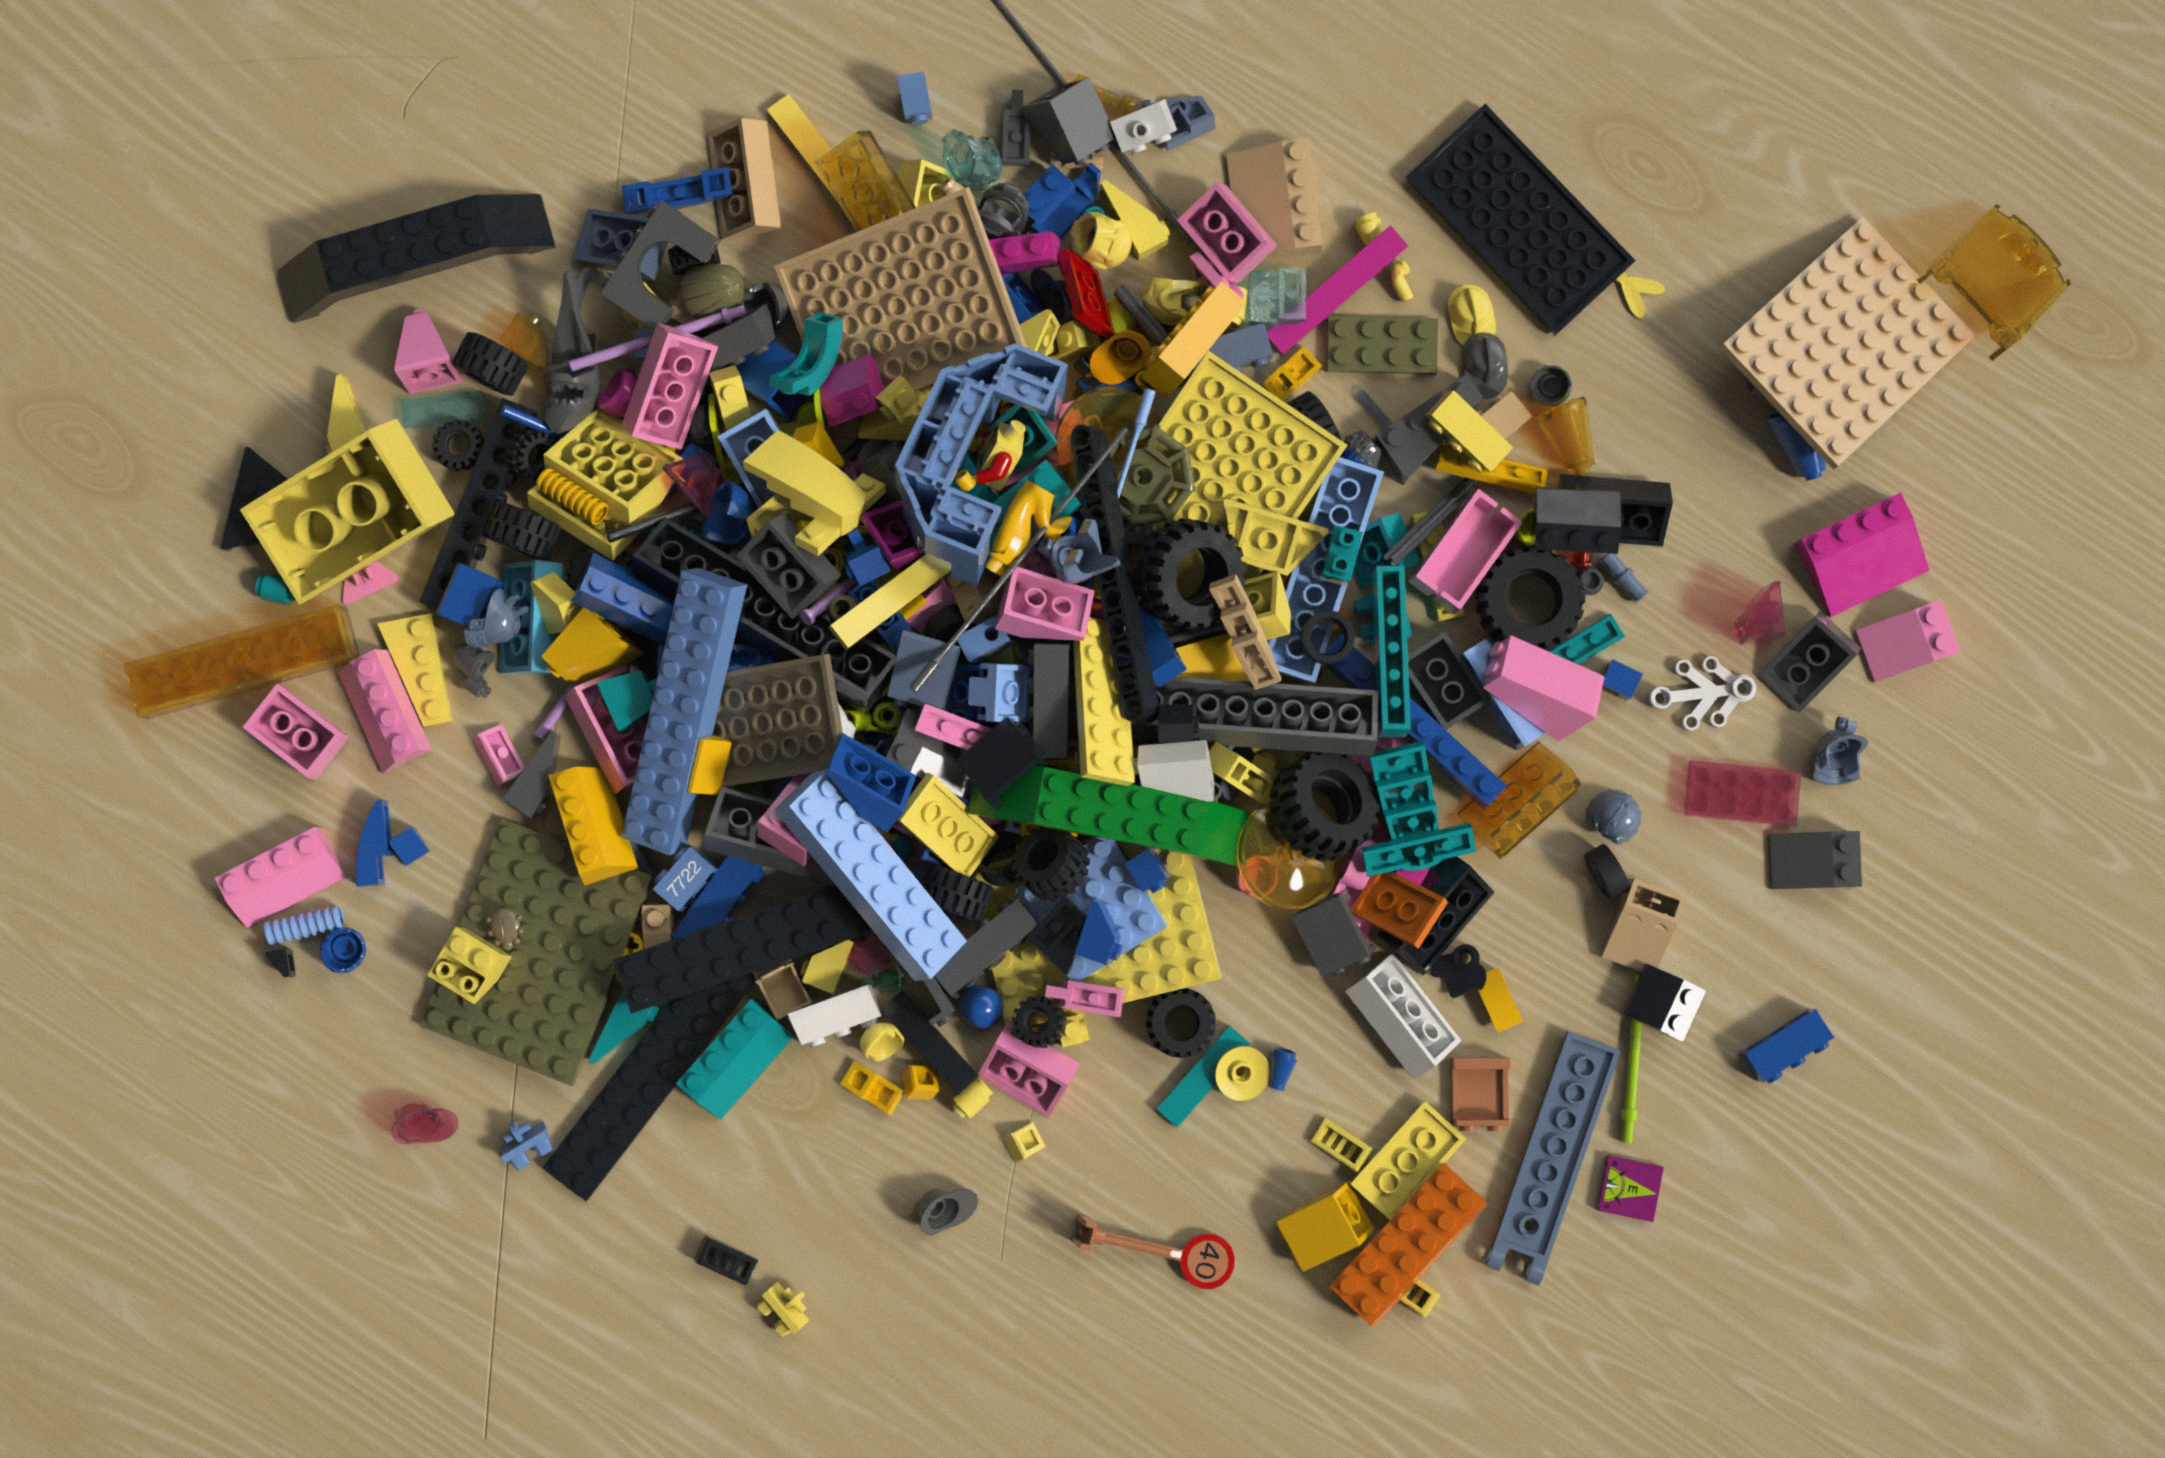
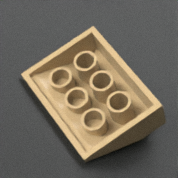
M1309 138L1279 141L1226 154L1230 190L1278 245L1265 259L1320 253L1323 244Z

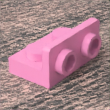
M1199 252L1189 256L1194 279L1203 280L1205 284L1204 291L1209 286L1215 289L1222 281L1242 299L1244 298L1243 292L1234 282H1229L1219 269L1213 265L1210 259L1205 260Z

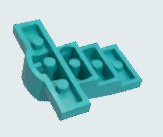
M1423 741L1376 751L1374 756H1369L1378 800L1391 841L1361 848L1367 877L1400 869L1406 871L1424 870L1435 866L1443 859L1476 852L1473 829L1470 823L1439 829L1437 804L1434 800L1432 778L1428 768Z

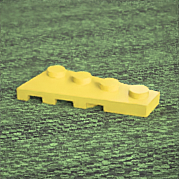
M430 613L378 623L377 625L423 726L429 727L453 722L434 614Z

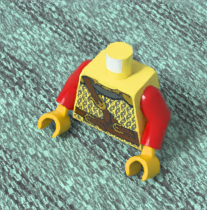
M1017 420L1011 421L1009 425L1000 422L992 432L982 433L981 437L974 435L967 450L974 452L981 446L976 475L971 476L966 469L958 472L955 476V482L961 490L969 491L976 483H979V485L986 484L1001 491L1022 455L1024 432L1026 431L1024 424Z

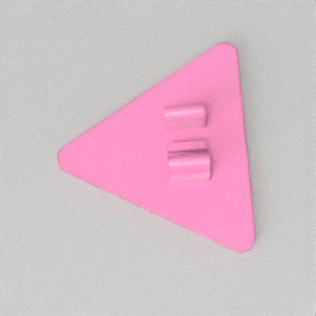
M376 561L345 580L343 603L349 605L399 581V576Z

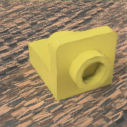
M901 375L876 396V399L882 405L879 408L880 412L889 421L894 419L901 425L905 422L901 414L919 398Z

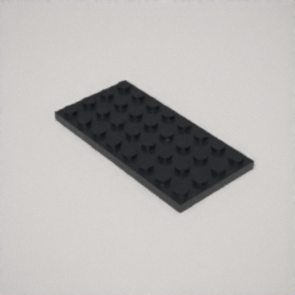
M1486 103L1405 178L1554 336L1565 328L1636 261Z

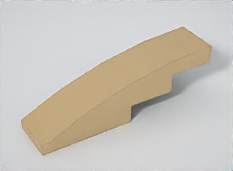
M1234 574L1210 583L1209 590L1221 610L1220 618L1232 638L1231 647L1254 689L1257 690L1281 682V676L1270 646L1237 575Z

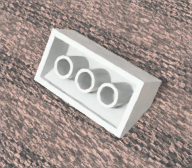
M1394 953L1382 960L1345 991L1414 1080L1435 1067L1461 1042L1458 1035Z

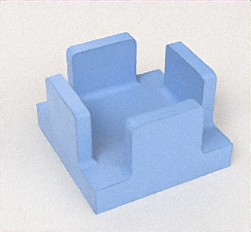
M980 663V669H988L987 678L970 677L968 704L970 706H983L986 708V714H977V720L1001 722L1008 716L1013 722H1029V677H1031L1032 666Z

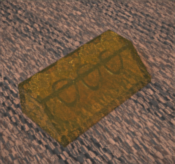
M1538 741L1498 777L1507 786L1485 811L1471 800L1457 815L1464 823L1471 824L1476 837L1501 860L1583 786L1572 768Z

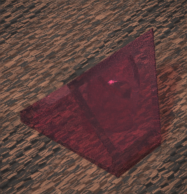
M705 454L665 464L662 469L674 486L708 519L721 471Z

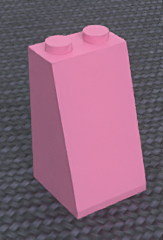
M1512 635L1502 642H1496L1492 646L1489 665L1485 670L1486 677L1483 688L1559 742L1596 718L1604 682L1602 675Z

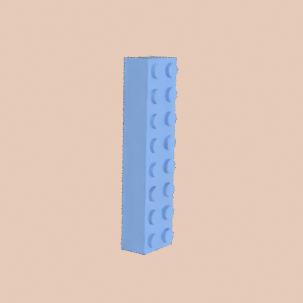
M1339 457L1318 488L1307 522L1328 528L1329 531L1290 573L1285 588L1291 611L1290 634L1268 640L1277 668L1282 676L1309 685H1313L1316 682L1321 664L1308 658L1303 651L1300 642L1301 630L1306 621L1317 612L1326 610L1338 612L1347 587L1320 579L1325 557L1328 554L1327 549L1332 529L1337 525L1363 532V538L1384 474L1383 471ZM1320 622L1312 630V645L1320 653L1325 654L1334 622Z
M827 769L811 773L774 809L775 812L914 981L932 979L966 943V939L872 823L860 816L826 773Z

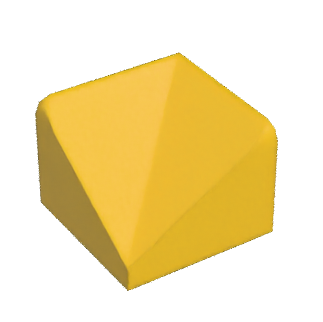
M909 1065L903 1072L902 1079L906 1099L931 1100L939 1092L936 1070L932 1066Z

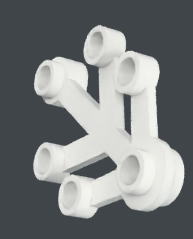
M1709 656L1703 659L1701 663L1702 670L1706 673L1716 674L1727 684L1716 686L1695 670L1688 660L1683 659L1674 665L1675 673L1680 677H1687L1700 688L1670 691L1666 687H1657L1650 692L1649 703L1653 708L1661 710L1669 707L1673 702L1702 699L1692 713L1684 716L1681 722L1685 730L1693 731L1699 727L1701 718L1718 697L1729 696L1720 710L1711 713L1709 716L1710 725L1719 728L1726 724L1728 715L1738 702H1746L1754 697L1756 693L1754 680L1743 674L1735 676L1724 668L1716 657ZM1707 660H1712L1715 663L1713 670L1706 667ZM1681 663L1687 665L1688 670L1686 673L1679 671ZM1738 684H1743L1746 687L1744 694L1738 692ZM1656 694L1663 695L1664 702L1662 704L1656 702ZM1716 714L1722 717L1721 724L1714 722L1713 719ZM1689 717L1695 720L1693 728L1688 727L1686 724V720Z

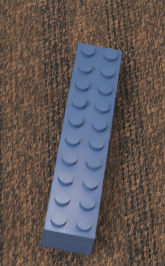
M700 568L683 570L681 572L622 832V838L669 856L678 853L682 848L686 849L699 794L690 793L687 789L699 739L712 736L747 584Z

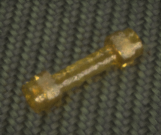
M1078 73L1074 81L1087 78V76ZM1093 84L1099 99L1118 107V112L1124 115L1134 112L1137 105L1136 100L1127 95L1121 97Z

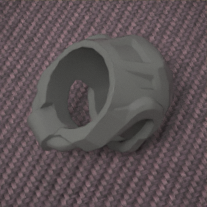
M1009 182L1005 184L998 183L984 191L977 209L988 240L1020 236L1026 225L1029 215L1028 201L1021 193V188ZM994 200L1007 202L1015 209L1017 214L1006 211Z

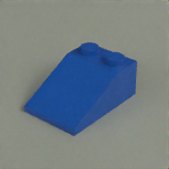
M844 733L839 738L826 771L860 816L886 832L889 831L904 812L916 775Z

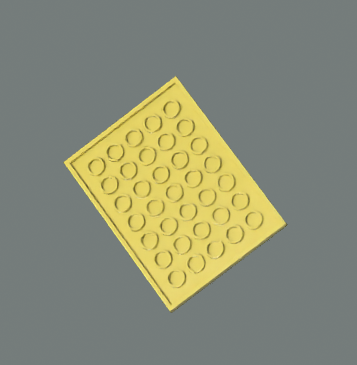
M1207 351L1159 423L1163 431L1186 448H1190L1194 485L1197 486L1196 491L1191 493L1174 516L1175 521L1181 518L1208 522L1226 529L1228 534V521L1224 507L1225 498L1298 519L1347 447L1346 443L1210 351ZM1150 439L1146 442L1143 448L1149 447ZM1157 440L1156 450L1167 458L1175 455L1173 451ZM1178 459L1172 463L1174 481L1183 483L1180 461ZM1149 469L1146 471L1139 470L1140 483L1143 484L1145 481L1150 483L1152 481ZM1172 486L1163 499L1167 507L1181 488ZM1121 494L1119 502L1133 512L1134 503ZM1157 503L1141 505L1139 514L1161 511ZM1123 519L1124 528L1130 527V524ZM1168 521L1138 526H1147L1150 529L1156 530L1158 527L1165 528L1164 524ZM1140 544L1128 547L1133 571H1135V568H1139L1140 561L1136 560L1138 554L1143 553L1145 549ZM1198 549L1189 552L1182 559L1177 570V588L1183 599L1194 594L1203 581L1205 565ZM1246 564V572H1243V578L1248 580L1258 577L1263 568Z
M1097 837L1083 839L1080 842L1086 845ZM1118 842L1129 861L1145 850L1150 849ZM1155 849L1171 877L1165 881L1166 887L1152 894L1151 890L1148 893L1167 922L1168 927L1123 954L1117 961L1114 960L1112 964L1106 965L1082 980L1083 982L1124 988L1123 1003L1222 979L1191 856ZM1055 856L1048 862L1045 869L1049 868L1054 863L1057 856ZM1012 858L990 863L988 868L1002 867L1008 864ZM976 868L970 877L987 883ZM1018 880L1005 886L991 885L994 891L983 920L988 917L992 920L1000 913L998 909L1008 900L1014 902L1018 899L1024 905L1015 890L1022 885ZM1029 939L1015 951L1010 952L1008 950L1005 953L1006 958L997 967L992 969L997 991L1004 1002L1003 1015L1005 1024L1009 1022L1015 1026V1023L1011 1021L1012 1017H1016L1017 1013L1013 1011L1015 1008L1019 1009L1021 1007L1018 1003L1022 1000L1026 1002L1027 997H1035V995L1046 997L1047 985L1062 986V980H1069L1068 976L1053 964ZM1046 997V998H1049V999H1051V1000H1053V1001H1055V1002H1057V1003L1059 1004V1000H1060V999H1058V998H1052V997ZM1059 1005V1007L1063 1008L1065 1013H1062V1015L1065 1017L1085 1013L1084 1011L1067 1009ZM1043 1011L1034 1013L1030 1019V1026L1048 1022L1046 1013Z

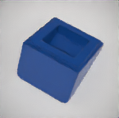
M410 827L388 841L406 866L430 851L414 827Z

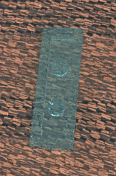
M483 390L401 400L403 427L405 429L441 425L446 421L452 422V419H458L459 421L462 419L466 421L487 419Z

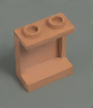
M1451 1057L1452 1125L1459 1126V1131H1476V1126H1487V1131H1504V1126H1511L1508 1097L1510 1058Z

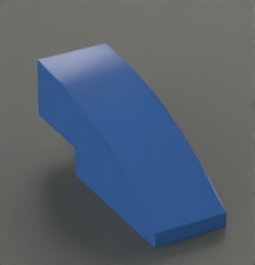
M376 800L363 828L357 853V887L385 885L382 857L393 856V849L388 843L392 839L388 801Z

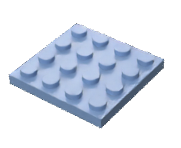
M1095 838L1084 845L1089 853L1087 857L1090 859V865L1086 866L1089 872L1087 876L1083 877L1084 883L1082 886L1078 885L1075 888L1077 891L1074 894H1067V897L1086 915H1088L1092 900L1099 899L1104 901L1121 936L1119 942L1122 945L1120 956L1168 927L1167 922L1149 893H1142L1126 867L1125 863L1129 860L1117 841ZM1023 885L1015 889L1028 912L1038 924L1061 901L1059 897L1056 902H1050L1048 899L1043 901ZM1076 955L1072 970L1067 976L1069 980L1082 981L1106 965Z

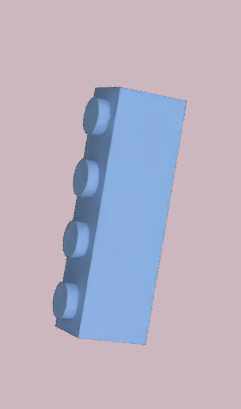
M1488 638L1461 654L1482 687L1486 677L1485 670L1489 665L1491 657L1490 650L1496 643L1495 641L1490 642ZM1485 690L1491 699L1490 702L1486 703L1516 750L1527 746L1545 734L1543 730Z

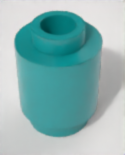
M267 573L266 575L261 574L258 577L255 585V594L260 596L262 600L288 606L293 601H296L280 575Z

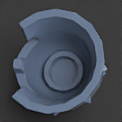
M1609 789L1599 793L1591 800L1586 810V821L1594 823L1602 837L1616 840L1619 845L1629 841L1636 835L1641 825L1642 812L1632 795L1621 790Z

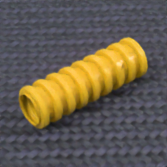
M551 468L544 470L539 475L536 485L538 490L543 491L548 496L550 495L552 499L570 508L571 511L576 512L579 516H583L585 520L590 521L594 525L599 524L605 519L608 513L607 503L601 502L599 498L581 489L580 486L575 485L572 481H568L566 477L561 476V474Z

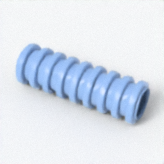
M335 905L332 909L326 907L324 911L318 909L315 913L313 911L308 912L307 915L301 913L298 917L296 915L291 916L290 919L284 917L281 921L279 919L274 920L273 923L268 921L264 924L265 939L270 946H274L276 942L282 944L285 940L291 942L293 938L299 940L301 936L307 938L310 934L316 936L318 932L321 934L326 933L327 930L331 932L335 928H344V915L341 908Z

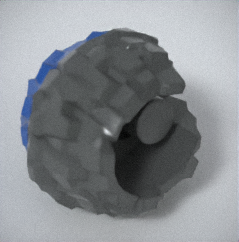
M1361 430L1345 437L1344 443L1347 444V447L1341 454V458L1374 469L1378 467L1383 451L1378 445L1375 446L1373 439L1367 433Z

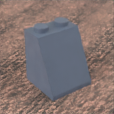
M903 630L887 696L894 698L893 704L909 708L910 703L921 706L920 712L924 703L945 711L962 648L957 645L951 647L943 658L941 668L936 670L917 694L909 688V685L930 661L929 659L939 654L947 645V642Z

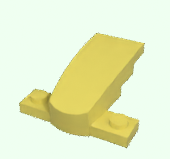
M779 430L743 461L744 470L766 480L768 490L790 499L792 509L814 518L795 536V545L816 556H819L839 536H843L858 527L862 522L860 516L866 513L886 493V484L865 473H862L853 481L826 458Z

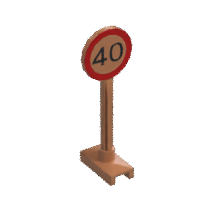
M1077 1215V1220L1083 1224V1229L1080 1228L1079 1230L1081 1237L1072 1236L1071 1242L1080 1249L1091 1251L1093 1243L1098 1245L1105 1243L1180 1261L1183 1276L1191 1285L1200 1289H1214L1222 1286L1230 1278L1234 1270L1235 1256L1232 1247L1224 1238L1216 1234L1202 1233L1194 1236L1182 1249L1106 1232L1105 1228L1097 1227L1098 1223L1089 1216Z

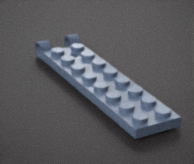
M1566 1031L1497 1233L1487 1254L1485 1267L1500 1271L1509 1248L1532 1257L1524 1280L1537 1286L1540 1285L1621 1050ZM1528 1220L1534 1223V1228L1531 1231H1527L1524 1228V1223Z

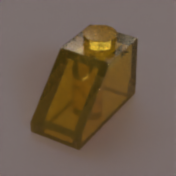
M518 312L499 339L506 346L544 372L546 367L550 365L546 335L539 327L542 323L529 313L525 317Z

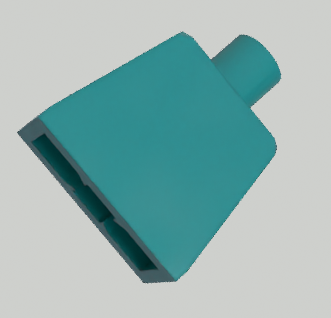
M636 671L597 682L619 732L625 733L649 717L657 678L648 681L645 673Z

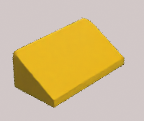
M715 735L699 739L687 789L688 792L719 794L731 748L730 741Z

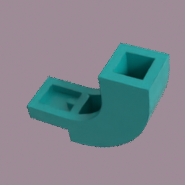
M823 312L805 318L803 343L798 357L791 366L770 376V387L780 389L784 394L800 393L807 396L817 391L829 376L836 362L842 340L843 318Z

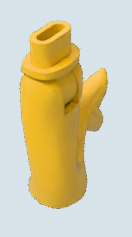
M1029 480L1021 487L1012 500L992 545L994 552L989 551L991 556L985 565L987 569L1001 577L1030 542L1032 515H1034L1039 530L1044 526H1048L1047 531L1044 533V538L1049 537L1054 542L1061 538V534L1069 528L1072 517L1057 518L1051 525L1049 524L1054 499L1053 494Z

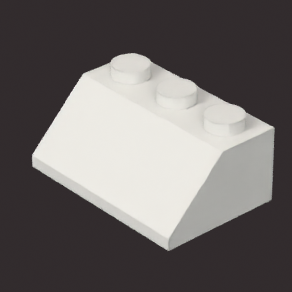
M870 984L789 1013L788 1016L801 1045L808 1043L809 1047L812 1048L825 1043L824 1037L835 1033L836 1038L852 1033L850 1027L861 1024L862 1029L878 1023L877 1018L882 1016Z

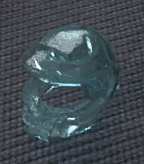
M953 129L942 138L943 163L950 176L964 187H971L982 191L991 187L999 180L1003 169L1002 160L991 137L982 136L976 139L972 135H966L962 131ZM965 144L969 148L965 162L958 163V150Z

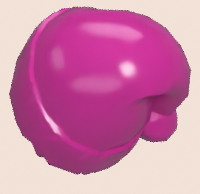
M620 369L612 377L597 401V405L604 412L624 419L638 379L633 369Z

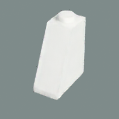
M1207 740L1142 745L1138 747V758H1133L1134 774L1140 776L1142 786L1207 802L1214 801V778Z

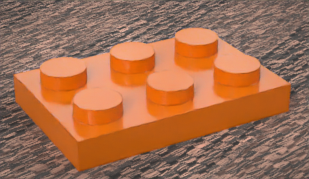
M1391 871L1372 876L1350 911L1353 916L1419 949L1448 901L1444 897Z

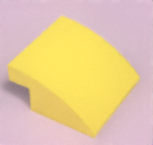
M598 407L584 421L579 423L544 453L543 456L545 470L548 468L555 470L561 476L566 477L568 481H572L575 485L580 486L581 489L599 498L601 502L608 504V513L605 519L599 524L594 525L590 521L585 520L583 516H579L576 512L571 511L570 508L552 499L550 495L548 496L543 491L538 490L536 485L527 492L531 509L557 523L562 529L609 559L614 560L639 533L609 543L606 538V532L653 516L683 465V458L658 443L632 437L621 427L622 420L604 412Z

